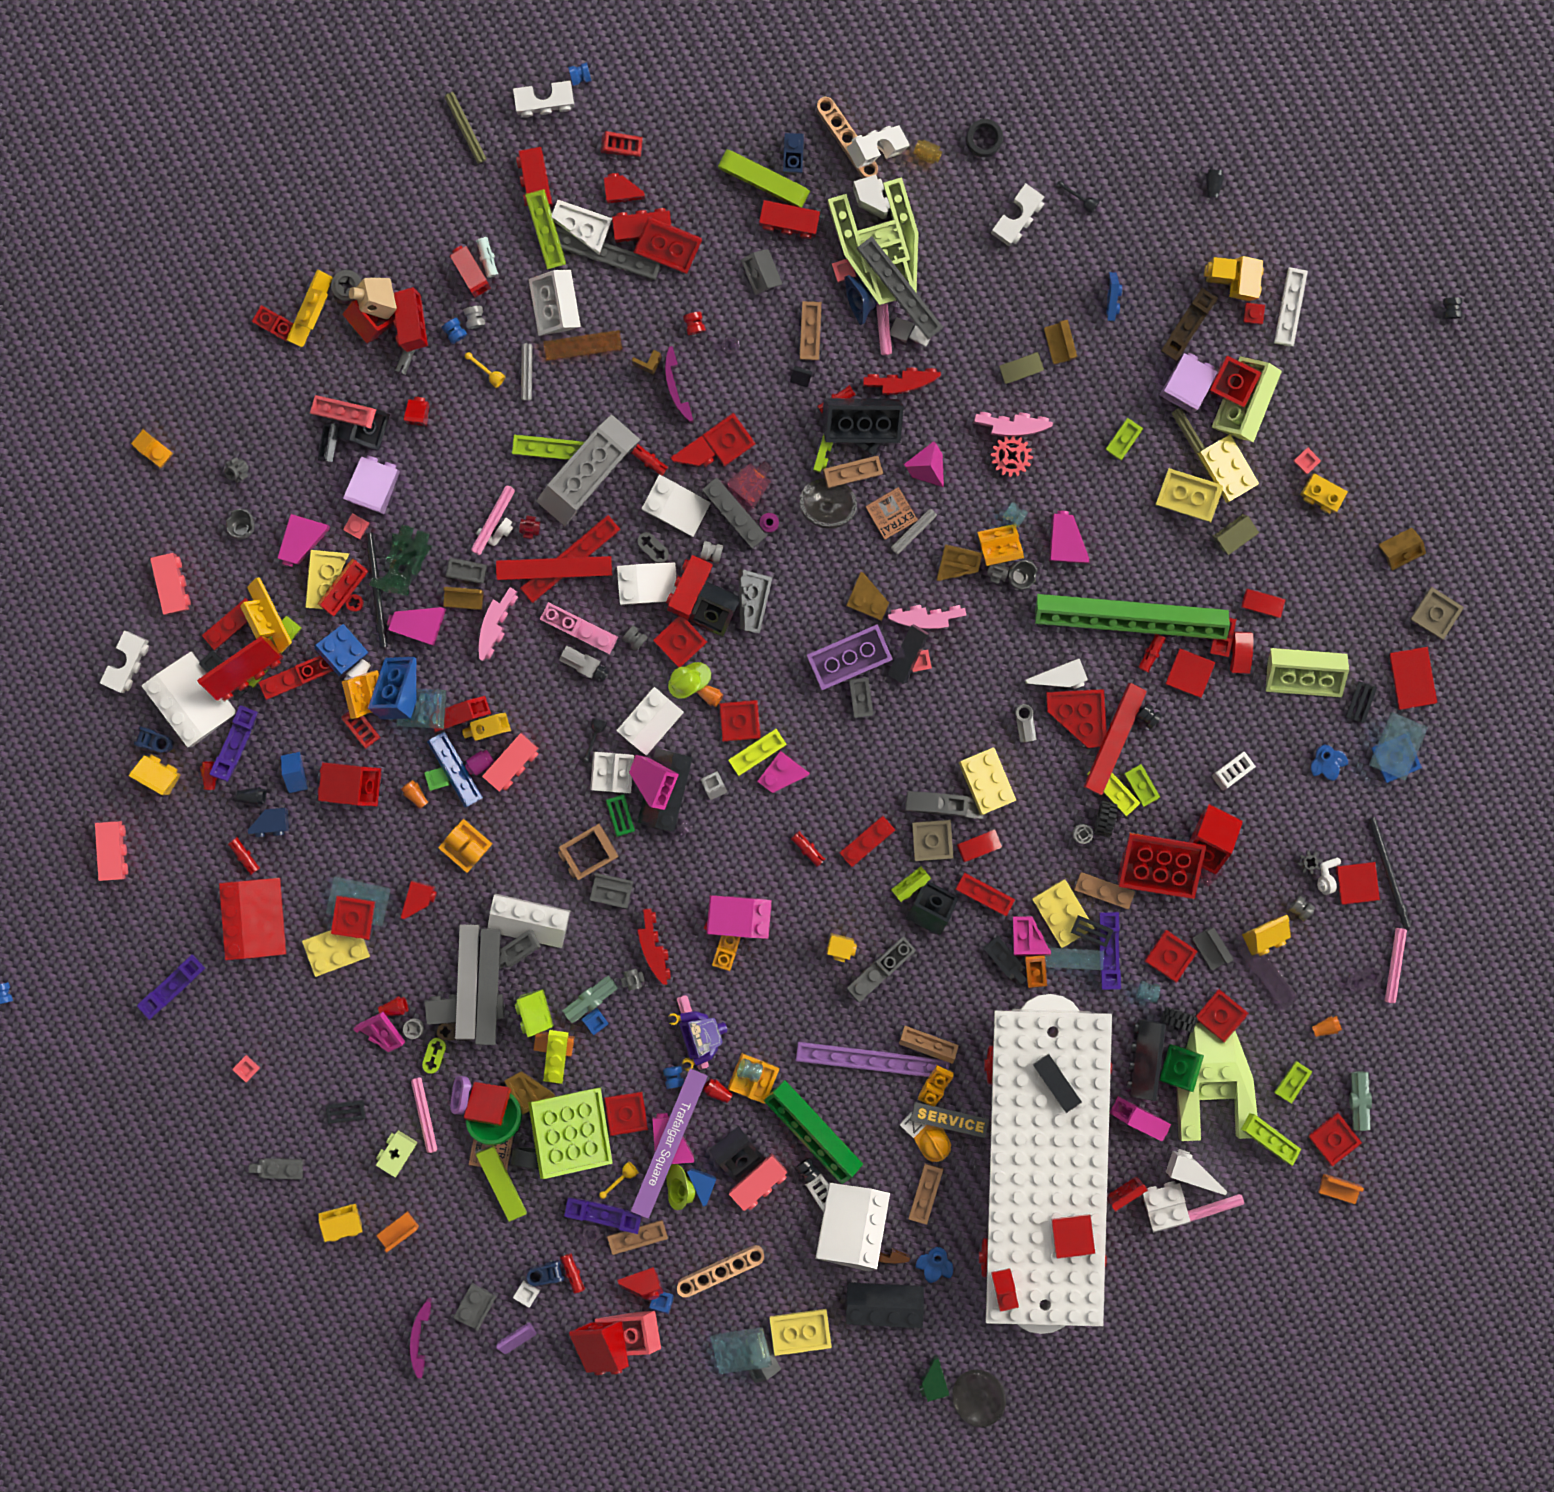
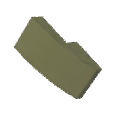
M1038 352L999 366L1005 384L1044 370Z

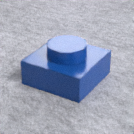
M598 1008L582 1019L593 1035L609 1024Z
M663 1292L658 1298L651 1300L650 1310L669 1315L674 1295Z

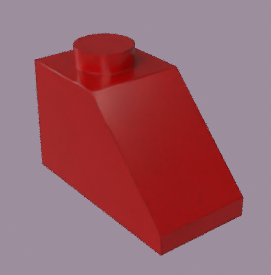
M612 173L604 178L607 204L645 199V193L623 175L619 176V173Z
M414 397L413 400L408 399L404 421L410 425L427 426L429 402L425 401V398Z
M701 436L670 458L674 463L696 467L704 465V467H707L714 462L715 453L703 436Z
M414 880L411 881L401 919H406L429 906L431 902L434 903L437 894L434 891L435 886Z
M654 1267L617 1280L622 1289L645 1300H653L658 1298L660 1294H663L661 1283Z

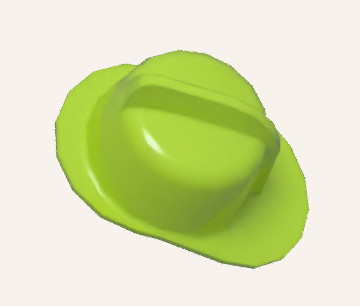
M694 662L685 667L675 669L670 676L668 684L670 693L678 699H683L704 688L711 680L710 668L704 663Z
M672 1164L666 1175L668 1200L673 1209L682 1210L687 1203L693 1202L696 1190L683 1168L678 1164Z

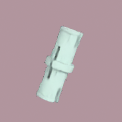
M488 237L477 239L476 243L481 256L479 259L483 263L486 277L497 276L498 272L494 263L495 256L491 252Z

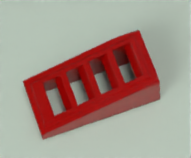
M605 131L602 134L601 153L640 157L643 137ZM609 139H612L611 147H608ZM617 139L620 140L619 148H616ZM625 140L628 141V142H627V150L624 149V141H625ZM632 141H636L635 151H631Z
M349 711L341 717L365 749L381 738L364 715L355 718L351 722H349L351 718ZM360 720L363 721V723L360 724L358 727H353ZM367 726L368 729L359 735L358 732ZM372 732L373 735L364 741L363 738Z

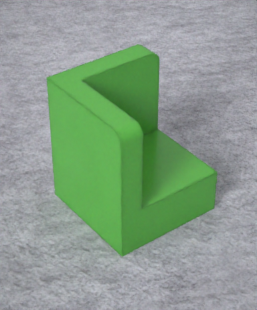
M442 767L424 772L430 791L450 785V781Z

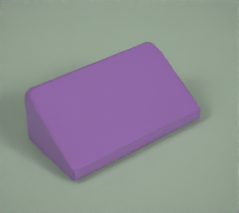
M528 1322L498 1341L496 1347L502 1353L507 1354L534 1337L537 1333L531 1323Z

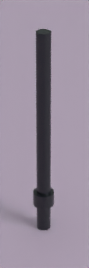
M366 533L377 625H375L376 633L379 634L380 648L388 647L386 636L388 629L384 621L373 533Z
M1376 817L1370 818L1368 820L1395 900L1396 913L1400 916L1403 928L1411 927L1407 915L1408 909L1406 904L1403 903Z

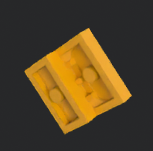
M1015 524L977 532L986 566L1024 558Z
M378 670L342 681L351 719L361 717L367 713H373L368 709L379 677Z
M741 1053L727 1089L766 1104L763 1100L770 1094L780 1068Z

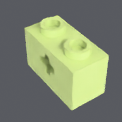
M399 1130L396 1134L391 1133L386 1141L389 1144L385 1151L381 1149L376 1157L378 1160L376 1166L395 1178L418 1143ZM398 1149V1155L392 1156V1151Z

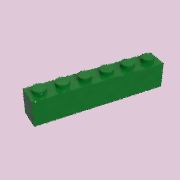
M786 1080L776 1086L763 1100L841 1184L851 1179L861 1168L863 1163Z

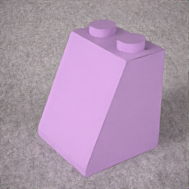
M1184 353L1159 395L1193 414L1199 409L1218 372L1214 370L1215 367L1206 362L1203 364L1197 361V356L1191 353Z
M367 455V458L361 457L343 499L385 514L400 471L395 469L396 465L385 462L383 465L378 463V459L369 455Z

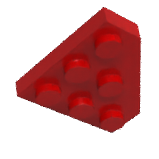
M1104 689L1046 692L1047 712L1087 748L1101 747L1106 736Z

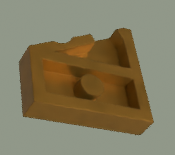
M945 544L936 580L942 581L978 572L983 553Z
M860 572L846 606L882 621L889 602L863 572Z
M523 1071L505 1080L507 1087L511 1089V1094L518 1100L522 1114L529 1111L528 1102L555 1097L552 1091Z

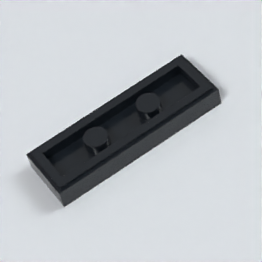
M915 624L910 626L888 672L889 676L902 684L907 682L929 633Z
M1049 1053L1032 1064L1065 1113H1068L1082 1103Z

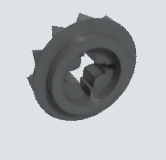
M342 270L332 279V291L337 298L343 301H351L353 299L349 298L350 288L345 293V288L339 283L343 284L349 280L350 285L356 288L361 282L359 275L351 270Z

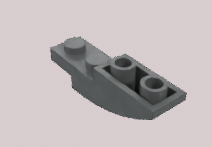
M907 791L905 811L978 820L983 819V815H980L973 798L950 794Z
M903 936L868 966L846 990L860 1003L916 950Z

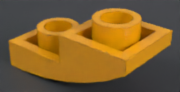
M721 935L712 966L730 971L741 937Z
M937 1065L925 1082L918 1100L935 1107L944 1095V1089L953 1079L954 1073Z

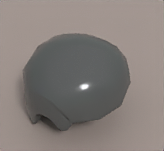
M241 508L231 511L229 519L226 520L227 533L237 540L250 537L255 530L254 518L247 510Z
M1028 560L1016 561L1008 570V581L1016 589H1028L1036 581L1038 570L1033 562Z

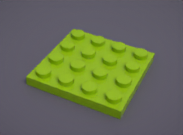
M593 1088L528 1102L540 1179L613 1164L601 1088Z

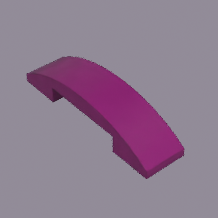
M670 346L665 365L668 389L679 412L689 423H692L694 421L689 403H680L671 371L672 368L678 367L673 346Z
M428 1298L421 1307L411 1332L410 1355L417 1378H422L424 1374L425 1355H418L421 1324L422 1321H428L430 1318L432 1298Z

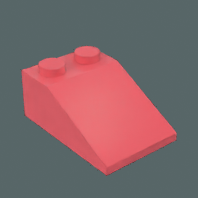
M655 1311L634 1312L595 1319V1322L622 1321L627 1356L647 1355L661 1349Z

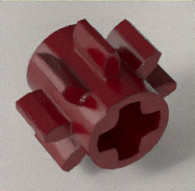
M527 515L526 519H521L519 533L524 534L523 538L533 540V535H539L540 522L536 521V517Z

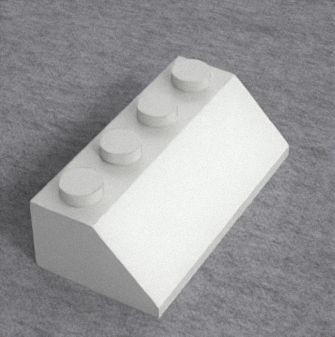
M495 894L490 910L488 929H500L501 935L518 938L525 932L533 930L539 943L562 948L570 910Z

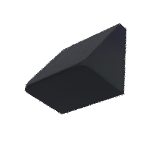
M795 366L790 382L808 387L812 371Z

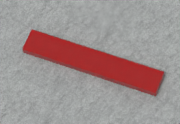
M607 515L557 558L589 557L621 529ZM562 578L530 579L520 589L534 603Z
M612 556L496 561L497 580L612 576Z
M1128 683L1084 784V788L1098 795L1103 794L1146 695V690Z

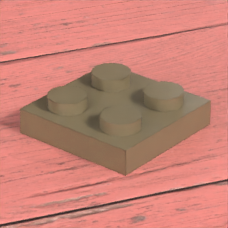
M1430 587L1410 620L1441 640H1444L1464 607L1435 588Z
M951 820L912 823L915 861L953 858Z

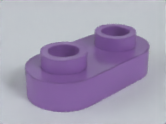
M457 1076L454 1080L450 1104L453 1114L462 1115L466 1111L469 1091L471 1090V1082L466 1076Z

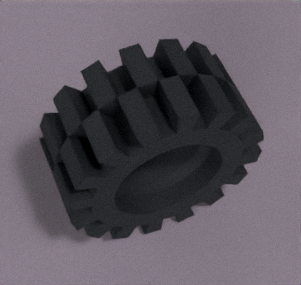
M1105 801L1100 803L1094 828L1095 835L1111 837L1117 816V804Z
M1165 1006L1160 1019L1162 1022L1189 1032L1194 1031L1198 1020L1195 1016Z

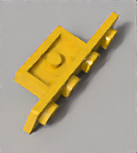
M317 269L287 337L288 341L300 347L304 346L311 329L313 330L328 296L327 291L332 282V276Z
M255 578L247 586L253 601L243 602L240 607L256 639L260 636H271L279 653H281L292 641L261 579Z

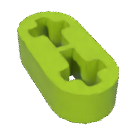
M439 1037L433 1038L428 1044L422 1064L424 1071L427 1073H435L440 1068L446 1050V1042ZM439 1041L442 1049H439L437 1054H434L435 1047L432 1044ZM433 1056L435 1057L434 1064L437 1066L428 1069L429 1065L426 1062H430Z

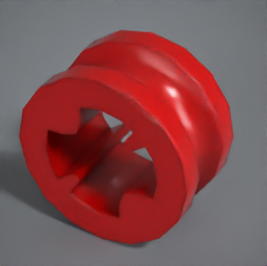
M352 594L345 604L349 610L357 612L363 608L364 601L361 596ZM352 598L355 600L359 599L360 604H358L357 608L350 606Z

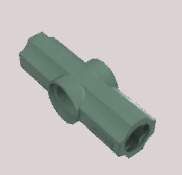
M608 975L594 987H590L580 994L578 999L562 1011L568 1020L574 1023L585 1013L591 1012L603 1002L602 1000L616 991L618 987Z
M1351 1072L1352 1093H1350L1349 1101L1352 1110L1353 1130L1367 1131L1370 1130V1109L1372 1108V1097L1369 1092L1368 1072Z

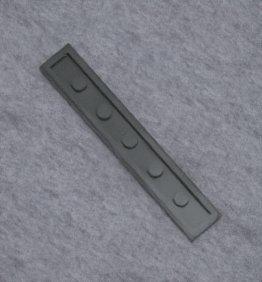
M556 227L562 250L656 281L661 263L607 243L603 244L599 255L565 229Z
M872 236L857 247L858 252L927 340L943 329L940 322Z
M481 929L476 1045L496 1046L500 929Z

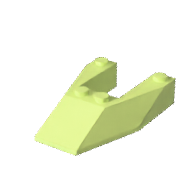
M902 177L883 183V191L889 201L892 221L857 231L847 194L828 199L827 202L844 256L879 305L896 301V299L857 250V247L871 236L915 292H917L918 230Z
M1196 1023L1194 1031L1190 1032L1186 1049L1202 1054L1204 1058L1194 1092L1177 1087L1179 1139L1181 1141L1201 1140L1199 1100L1234 1099L1236 1136L1239 1139L1251 1138L1241 1128L1249 1113L1257 1116L1254 1081L1236 1031L1223 1043L1203 1025Z

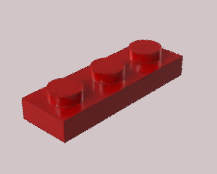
M351 559L318 602V605L334 617L368 573V570L355 559Z
M247 598L242 600L202 635L214 650L218 649L248 623L240 607L243 602H248Z
M882 816L839 853L853 867L892 834L895 829Z
M965 872L955 888L959 892L1007 916L1015 901L1014 898Z

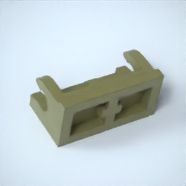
M1242 514L1212 537L1221 550L1229 555L1259 534V531L1249 516Z

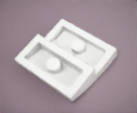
M593 752L590 790L631 793L632 777L629 771L634 761V755Z

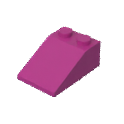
M710 895L706 934L768 939L772 900Z

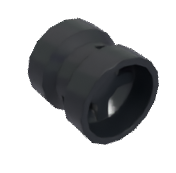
M1451 297L1443 299V306L1446 309L1443 312V319L1463 318L1462 311L1460 310L1462 298Z
M1147 703L1136 715V718L1140 721H1146V727L1151 730L1163 715L1159 712L1154 713L1153 706Z
M810 1157L794 1168L798 1174L802 1175V1180L805 1184L810 1183L821 1174L818 1168L813 1166V1161Z

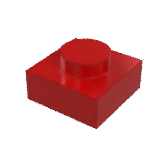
M1245 303L1243 323L1262 325L1265 305Z

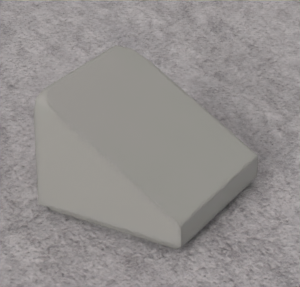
M896 317L890 330V335L906 343L914 323Z
M718 771L700 779L710 800L727 793Z

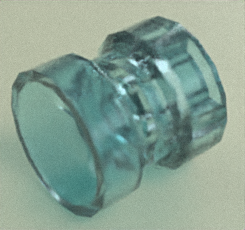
M1012 501L1002 518L1006 521L1010 520L1018 528L1028 514V511L1018 508L1017 504Z
M1141 980L1137 999H1149L1150 1002L1157 1003L1160 985L1155 983L1151 985Z
M744 1058L739 1064L737 1076L741 1078L747 1077L750 1081L756 1083L761 1077L763 1065L759 1063L753 1064L750 1060Z

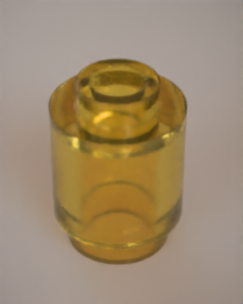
M918 140L913 154L917 155L916 158L934 164L935 161L939 162L942 151H940L941 146L926 140Z

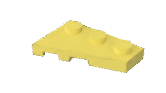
M310 550L306 608L323 609L318 605V602L341 574L345 561L349 556L348 553Z

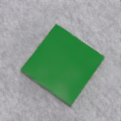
M1170 1044L1159 1081L1194 1092L1204 1055Z

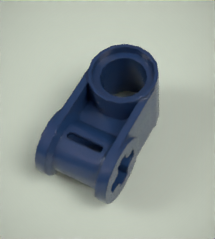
M139 726L140 732L137 741H134V745L161 753H167L172 750L174 743L169 736ZM161 739H165L167 743L164 749L159 747Z
M556 1260L531 1267L527 1272L528 1283L532 1286H539L563 1281L564 1276H562L560 1269L561 1261ZM538 1272L541 1278L534 1281L530 1278V1274Z

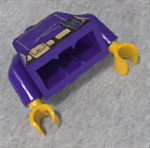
M697 1011L681 1013V1015L670 1014L669 1016H676L677 1021L669 1024L675 1025L682 1021L679 1025L690 1057L685 1058L682 1064L685 1062L691 1063V1066L685 1068V1070L689 1071L695 1064L698 1066L710 1061L718 1051V1046L723 1042L721 1035L727 1033L726 1024L724 1022L717 1024L715 1018H709L707 1014Z

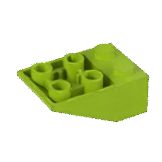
M543 989L523 994L517 999L515 1009L518 1015L521 1014L523 1020L520 1022L523 1034H527V1037L554 1026Z

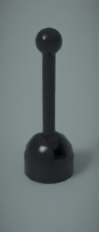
M1063 181L1057 182L1058 188L1065 189L1083 201L1084 209L1090 214L1099 205L1100 201L1096 198L1088 197L1085 199L1067 187Z
M592 718L590 727L594 733L587 753L582 758L583 763H589V756L597 733L605 730L607 722Z

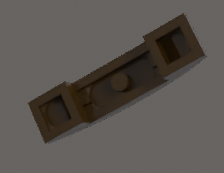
M1201 288L1164 344L1161 352L1177 362L1218 298Z

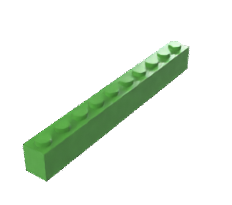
M1037 594L1035 606V624L1227 640L1230 627L1229 610L1043 594Z

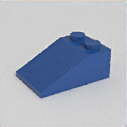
M385 658L368 709L380 719H411L416 704V658Z

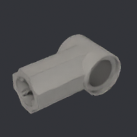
M568 646L565 647L559 661L577 669L578 672L590 678H593L601 662Z
M1019 704L1015 708L1014 714L1016 716L1020 742L1037 740L1033 710L1029 705ZM1023 707H1026L1029 711L1028 716L1025 718L1019 716V710Z

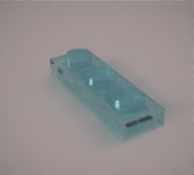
M1050 948L1051 956H1046V967L1103 970L1104 951Z

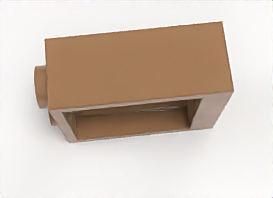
M600 823L559 847L561 851L558 852L563 862L567 860L570 866L568 871L573 879L577 877L578 880L619 857ZM595 832L609 857L581 873L567 848Z

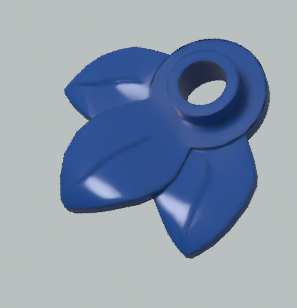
M1322 745L1317 749L1316 758L1311 763V772L1313 776L1323 773L1327 779L1335 781L1340 772L1339 767L1348 765V759L1342 751L1334 750L1329 745ZM1325 752H1328V753H1329L1328 756H1327L1326 758H1324V757H1323L1324 753H1325Z
M940 1247L931 1249L928 1254L921 1255L916 1261V1268L924 1269L925 1279L928 1283L937 1281L941 1275L951 1278L953 1274V1264L947 1259L946 1251ZM935 1256H940L941 1258H940V1259H935L934 1257H935Z

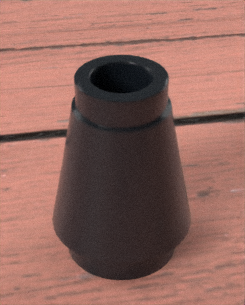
M1208 169L1206 174L1207 197H1219L1225 176L1223 175V170Z
M257 787L238 790L236 797L238 802L260 806L266 803L267 793L265 789Z

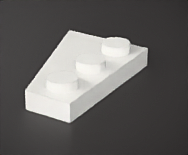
M557 200L552 213L554 222L600 255L612 223V218Z

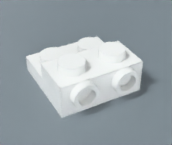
M1175 1181L1164 1184V1188L1157 1189L1156 1186L1147 1188L1148 1191L1143 1193L1142 1196L1153 1233L1191 1222L1180 1183L1175 1184Z

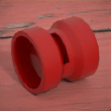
M694 312L683 316L684 322L687 323V335H695L706 331L705 325L701 321L703 318L701 312Z

